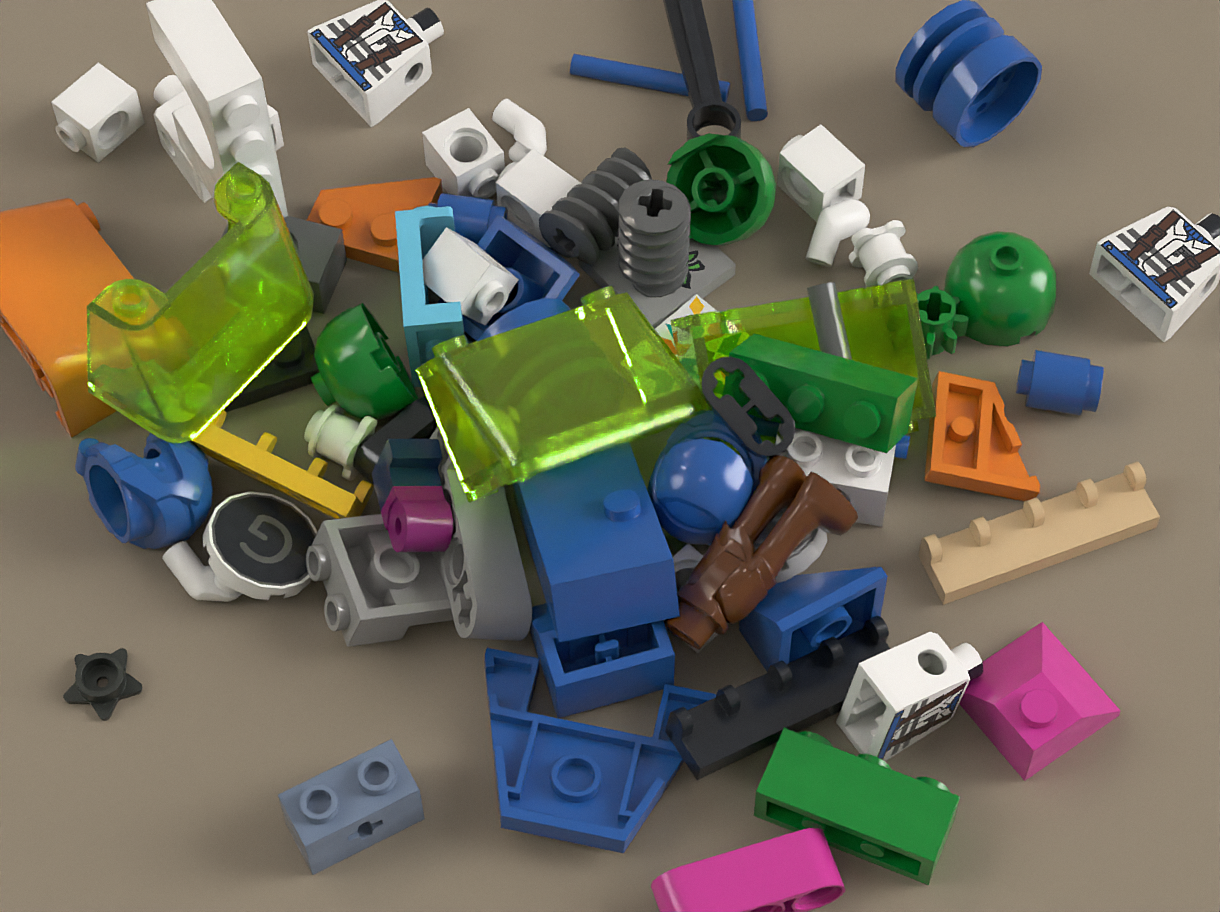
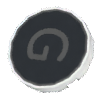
M249 491L229 496L214 509L202 536L203 547L207 546V551L210 555L208 563L214 574L231 589L254 599L269 600L271 595L279 596L285 594L284 598L297 595L312 580L307 570L306 553L318 532L310 518L293 503L273 494Z

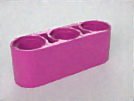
M819 828L795 831L689 863L659 875L651 884L659 912H807L837 900L846 890L825 834Z

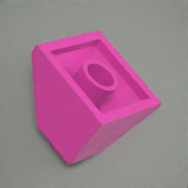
M1043 622L983 661V674L968 683L959 703L1024 781L1107 725L1120 714V709Z

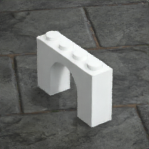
M153 0L146 3L154 40L191 100V103L172 111L181 148L237 239L254 231H263L270 228L278 220L288 216L261 75L212 0Z

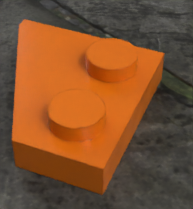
M430 177L324 189L320 191L307 221L342 229L347 258L400 273L395 211L413 210L420 206H428L429 203L437 204L440 194L443 193L442 179Z

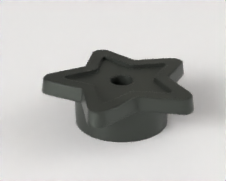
M120 648L111 654L76 655L74 658L76 681L64 693V700L69 704H91L101 720H109L119 700L139 695L142 692V684L126 673L127 650ZM101 679L108 680V684L104 687L97 685Z

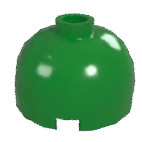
M708 133L690 139L673 153L667 164L671 165L667 173L666 182L676 186L687 197L691 207L689 238L699 243L725 246L745 240L765 224L774 207L776 183L771 165L759 149L737 136Z
M996 231L980 235L958 250L946 273L944 291L951 297L957 296L960 300L956 314L969 317L966 337L985 345L1008 347L1019 344L1021 337L1028 336L1036 331V336L1045 329L1053 314L1056 302V272L1048 255L1034 241L1017 233Z
M364 303L354 308H348L326 324L317 338L314 352L319 372L311 376V380L319 396L328 407L337 402L348 415L360 419L370 416L380 420L405 410L418 399V394L399 355L395 357L386 342L389 339Z

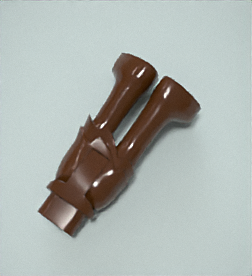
M781 455L770 457L759 471L758 487L732 528L725 520L720 533L715 534L710 548L691 572L687 583L678 591L680 617L666 619L664 621L665 627L676 637L700 650L714 632L724 635L729 629L727 623L732 625L744 619L768 595L767 591L776 585V577L783 565L808 534L814 529L820 528L824 532L841 536L848 532L857 521L858 515L856 510L839 490L817 473L810 472L806 476L802 468L792 459ZM787 508L763 543L755 549L753 544L759 535L782 509Z

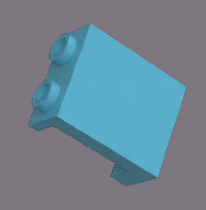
M420 206L413 210L395 211L403 327L412 383L415 388L468 383L470 381L466 362L467 351L461 302L429 304L428 286L424 284L422 260L446 227L455 232L453 209L449 206Z

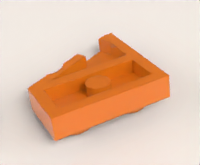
M942 371L937 373L932 385L924 481L1027 501L1038 496L1040 483L1036 475L1029 477L1018 453L1022 443L1014 425L1005 417V405L995 382Z

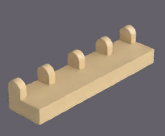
M1134 462L1126 465L1121 474L1096 483L1091 479H1086L1077 483L1076 490L1042 502L1038 498L1027 500L1024 502L1022 509L986 521L984 517L971 520L967 529L941 538H937L935 534L923 537L918 556L944 605L1155 529L1160 515L1144 489L1146 484L1145 471L1139 462Z

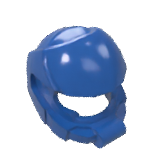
M711 410L699 412L689 419L684 418L668 438L667 445L659 454L647 487L659 523L667 533L689 544H707L710 546L715 534L720 533L725 520L732 528L758 487L759 471L767 462V459L756 457L747 451L721 419ZM748 414V416L753 420L754 416ZM756 431L752 437L755 442L761 444L762 440ZM714 437L722 439L734 446L740 455L722 442L702 438Z
M151 431L146 438L144 458L138 457L132 452H127L116 444L110 446L93 438H86L80 442L75 469L84 478L89 492V501L107 530L114 534L121 543L129 542L143 549L168 547L180 541L189 540L190 536L205 522L212 505V479L208 470L206 454L193 442L177 435Z

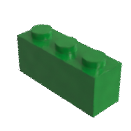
M755 333L729 352V357L741 359L749 365L785 406L794 420L795 428L886 454L908 433L918 382L916 377ZM735 372L731 376H725L722 396L729 394L743 407L748 403L738 389L743 378L739 373ZM754 408L748 412V414L762 418ZM776 417L770 420L782 424Z
M784 728L756 790L754 816L793 832L808 828L822 829L829 846L929 885L954 823L961 796L951 793L943 783L924 776L912 778L894 771L885 761L870 754H858L855 756L833 747L829 740L817 733L809 731L796 733Z

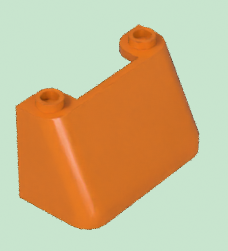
M64 198L0 212V326L32 368L36 382L42 391L46 390L51 398H55L59 409L55 412L56 417L72 438L158 387L156 375L159 374V371H162L164 367L166 368L169 365H175L177 362L186 360L182 346L188 343V338L174 315L169 314L164 317L98 233L101 231V228L90 207L85 202L76 205L72 199Z

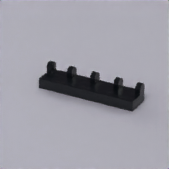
M877 615L866 620L862 629L839 640L835 637L820 642L817 650L789 662V664L781 660L770 665L766 674L736 688L732 685H727L717 691L715 698L689 710L685 707H680L670 712L665 732L696 780L714 773L778 742L784 728L797 733L840 712L859 663L890 649L886 643L889 636L888 627L883 618Z

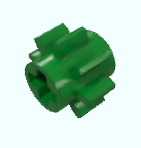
M933 286L932 289L922 291L919 294L910 291L907 308L898 309L895 325L896 328L905 330L902 344L904 349L912 347L915 351L924 354L925 359H930L932 355L940 354L944 350L953 354L956 349L957 336L966 335L969 318L956 314L960 299L957 296L951 297L945 291L939 290L938 286Z

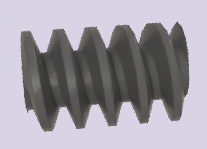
M626 147L617 148L611 155V158L605 159L597 167L596 171L590 172L582 180V184L575 185L567 193V197L560 198L552 206V210L546 211L539 218V229L544 240L553 250L566 258H577L586 264H594L600 258V250L608 251L615 245V237H619V199L624 190L634 183L652 180L646 164Z
M644 180L634 183L624 190L619 199V268L623 276L632 282L635 289L646 297H663L674 293L684 284L688 275L691 207L684 193L676 186L662 180Z

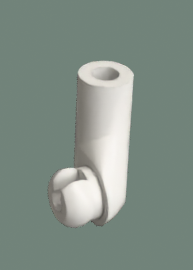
M509 99L502 100L495 108L492 120L514 135L516 142L509 150V158L518 163L532 149H535L544 156L547 150V143L543 124Z
M846 199L823 209L819 214L805 259L821 266L832 267L840 241L853 236L857 231L867 227L870 213L866 205L859 200Z
M186 541L173 545L163 555L162 559L192 598L204 601L230 602L242 595V593L231 589L215 575L211 566H204Z

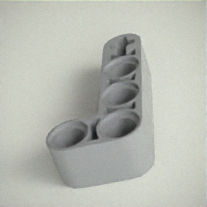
M460 402L452 403L430 439L439 440L443 459L438 466L445 500L449 503L452 511V539L449 548L445 552H439L455 627L461 638L522 641L527 636L531 625V597L501 478V472L507 465L510 457H512L519 436L518 417L515 410L511 407Z

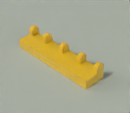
M171 384L166 386L160 398L150 393L139 412V415L151 428L161 433L173 434L187 439L197 445L207 456L333 519L361 516L374 490L373 484L362 480L354 494L322 479L327 470L328 462L318 457L312 461L306 471L271 454L276 445L277 437L268 432L263 433L255 446L221 429L226 418V412L217 407L212 408L206 420L177 407L176 404L180 398L181 389Z

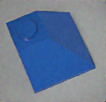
M497 215L477 245L519 280L510 291L503 308L494 314L486 325L462 314L464 331L477 341L482 333L501 316L524 303L542 298L563 300L580 274L566 259L531 233ZM442 298L438 301V303H447Z
M882 567L796 575L786 581L777 583L767 591L768 595L744 619L739 621V631L768 672L769 666L782 660L789 664V662L817 650L821 641L830 637H835L839 640L862 629L866 620L877 615L881 617L888 576Z

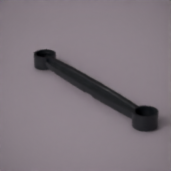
M663 0L677 58L693 108L687 117V141L701 136L697 131L712 125L722 126L731 131L729 136H737L741 139L740 114L732 105L722 101L702 0Z

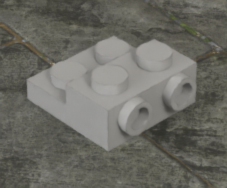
M382 514L323 520L312 545L307 550L306 565L309 576L313 581L323 580L328 594L324 605L327 625L332 631H342L347 647L399 640L404 637L409 626L454 620L439 552H396L392 547L388 530H385Z

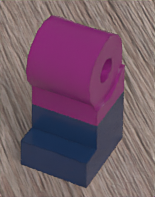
M388 439L373 469L372 478L385 530H388L392 547L396 552H445L449 548L453 532V518L450 505L444 497L438 466L443 459L438 439Z

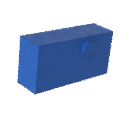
M618 418L518 439L516 449L508 461L514 500L559 643L680 617L673 557L621 419Z

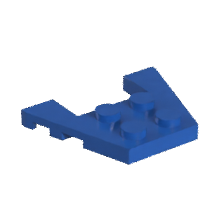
M486 648L484 669L501 828L624 853L684 763L683 758L665 732L670 712L680 707H685L689 710L715 698L716 694L665 684L653 736L647 737L530 713L529 708L539 674L540 658Z

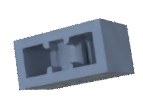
M392 739L278 794L286 825L312 875L425 819L420 790Z

